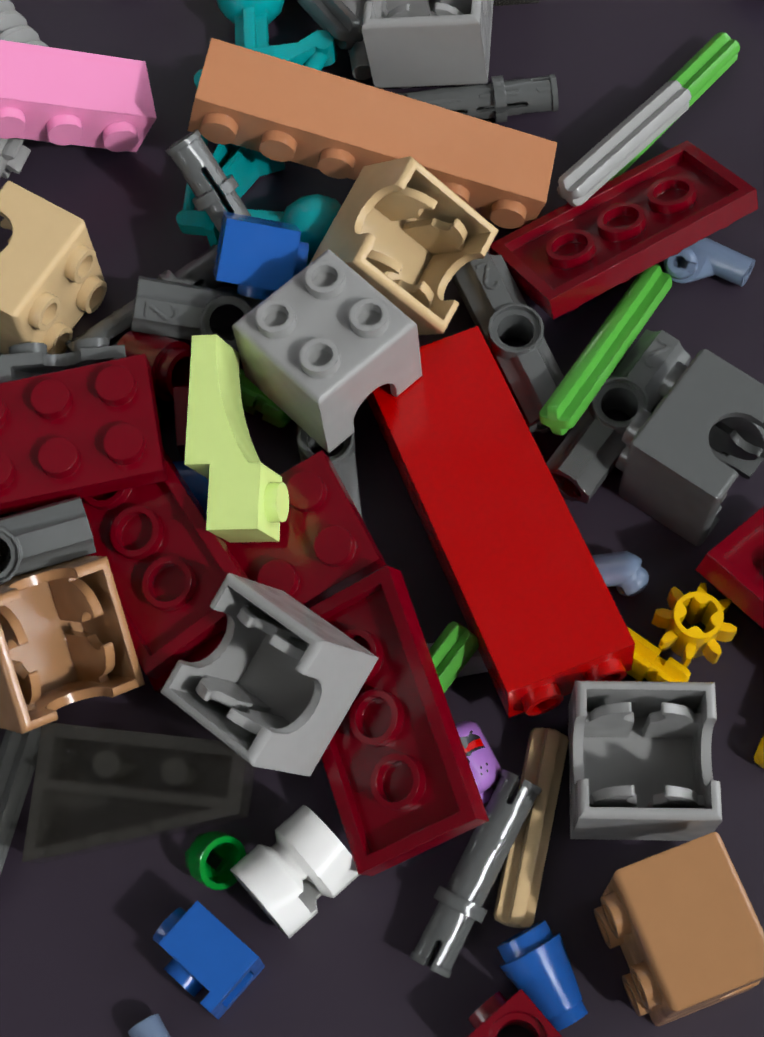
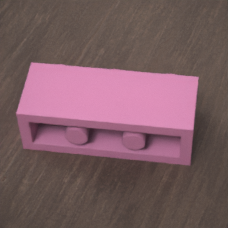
M0 40V138L44 141L61 146L78 145L103 148L112 152L138 151L157 119L145 61Z

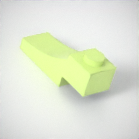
M217 334L194 335L191 342L184 465L209 479L206 530L230 543L279 542L280 522H285L289 513L288 489L286 484L282 482L280 475L261 463L252 443L241 399L239 377L240 353Z

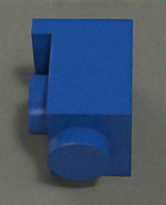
M198 900L187 912L182 907L173 911L162 922L153 936V940L172 957L163 969L193 997L203 987L207 989L209 993L200 1004L218 1020L265 968L260 957Z

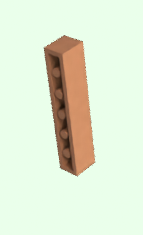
M211 38L187 130L190 132L199 130L204 138L213 143L241 146L261 152L265 157L274 161H292L319 169L323 174L337 179L349 178L356 180L364 166L411 156L482 217L506 229L521 228L536 220L547 202L557 142L214 38Z

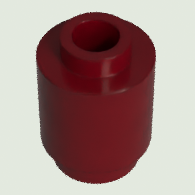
M136 331L127 332L118 341L117 345H125L126 357L145 353L151 367L155 398L166 402H173V388L189 386L191 346L187 343L162 335Z

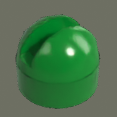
M208 831L198 834L190 848L187 849L185 853L186 868L197 882L213 890H224L238 881L230 869L245 857L246 853L238 839L220 831ZM210 852L222 860L216 870L206 862Z

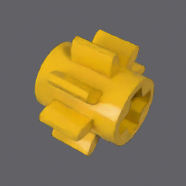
M702 582L696 591L685 595L674 586L667 597L668 605L672 610L665 608L656 609L652 618L653 625L666 629L658 648L662 652L671 649L675 654L681 656V664L685 667L689 666L693 658L703 655L707 661L715 664L722 654L721 647L717 641L731 642L737 632L736 626L723 622L724 615L731 604L730 599L718 601L707 593L706 583ZM684 618L691 625L701 621L706 626L704 632L698 626L686 629L682 625Z

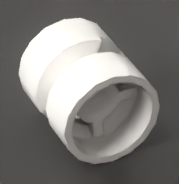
M302 805L275 829L276 843L272 847L258 844L230 869L258 906L289 939L318 913L317 899L321 895L335 898L359 876L350 852L328 826L305 805Z

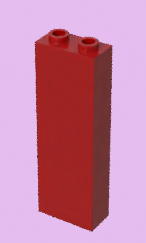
M475 326L421 346L422 376L397 397L391 394L390 384H384L367 396V401L467 626L478 638L479 653L508 718L522 712H526L529 716H535L554 709L564 700V696L572 693L575 681H621L626 676L627 671L632 670L635 642L479 327Z

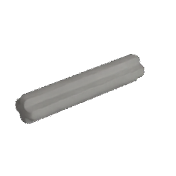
M676 80L666 82L559 177L557 192L560 197L566 199L573 207L585 203L689 109V101L692 98L690 91L682 87Z

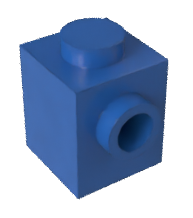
M223 211L213 268L216 281L238 284L237 293L240 295L265 300L306 267L309 243L300 241L301 231L294 224Z

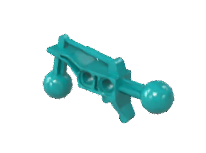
M216 0L218 8L223 15L235 24V45L320 71L323 67L330 66L337 60L334 37L327 30H317L296 43L269 46L268 24L282 12L285 0ZM203 69L194 75L196 89L198 88ZM201 135V138L207 145L208 140ZM218 144L213 153L226 176L232 174L239 184L235 191L240 198L260 176L285 169V162L271 160L261 152L234 144ZM186 183L183 208L176 216L180 231L189 235L207 236L210 246L218 245L219 231L205 209L204 211L194 210L195 205L192 199L195 197V194L188 183ZM322 194L301 196L288 205L284 212L247 210L252 217L296 225L301 231L300 241L309 243L306 265L308 266L342 205L335 198Z

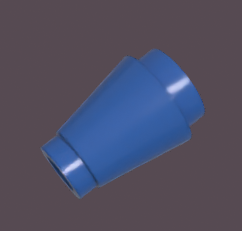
M546 920L533 924L530 928L520 931L497 946L504 960L499 965L501 970L518 990L522 989L557 1031L572 1025L588 1014V1010L582 1001L583 998L561 933L553 934Z

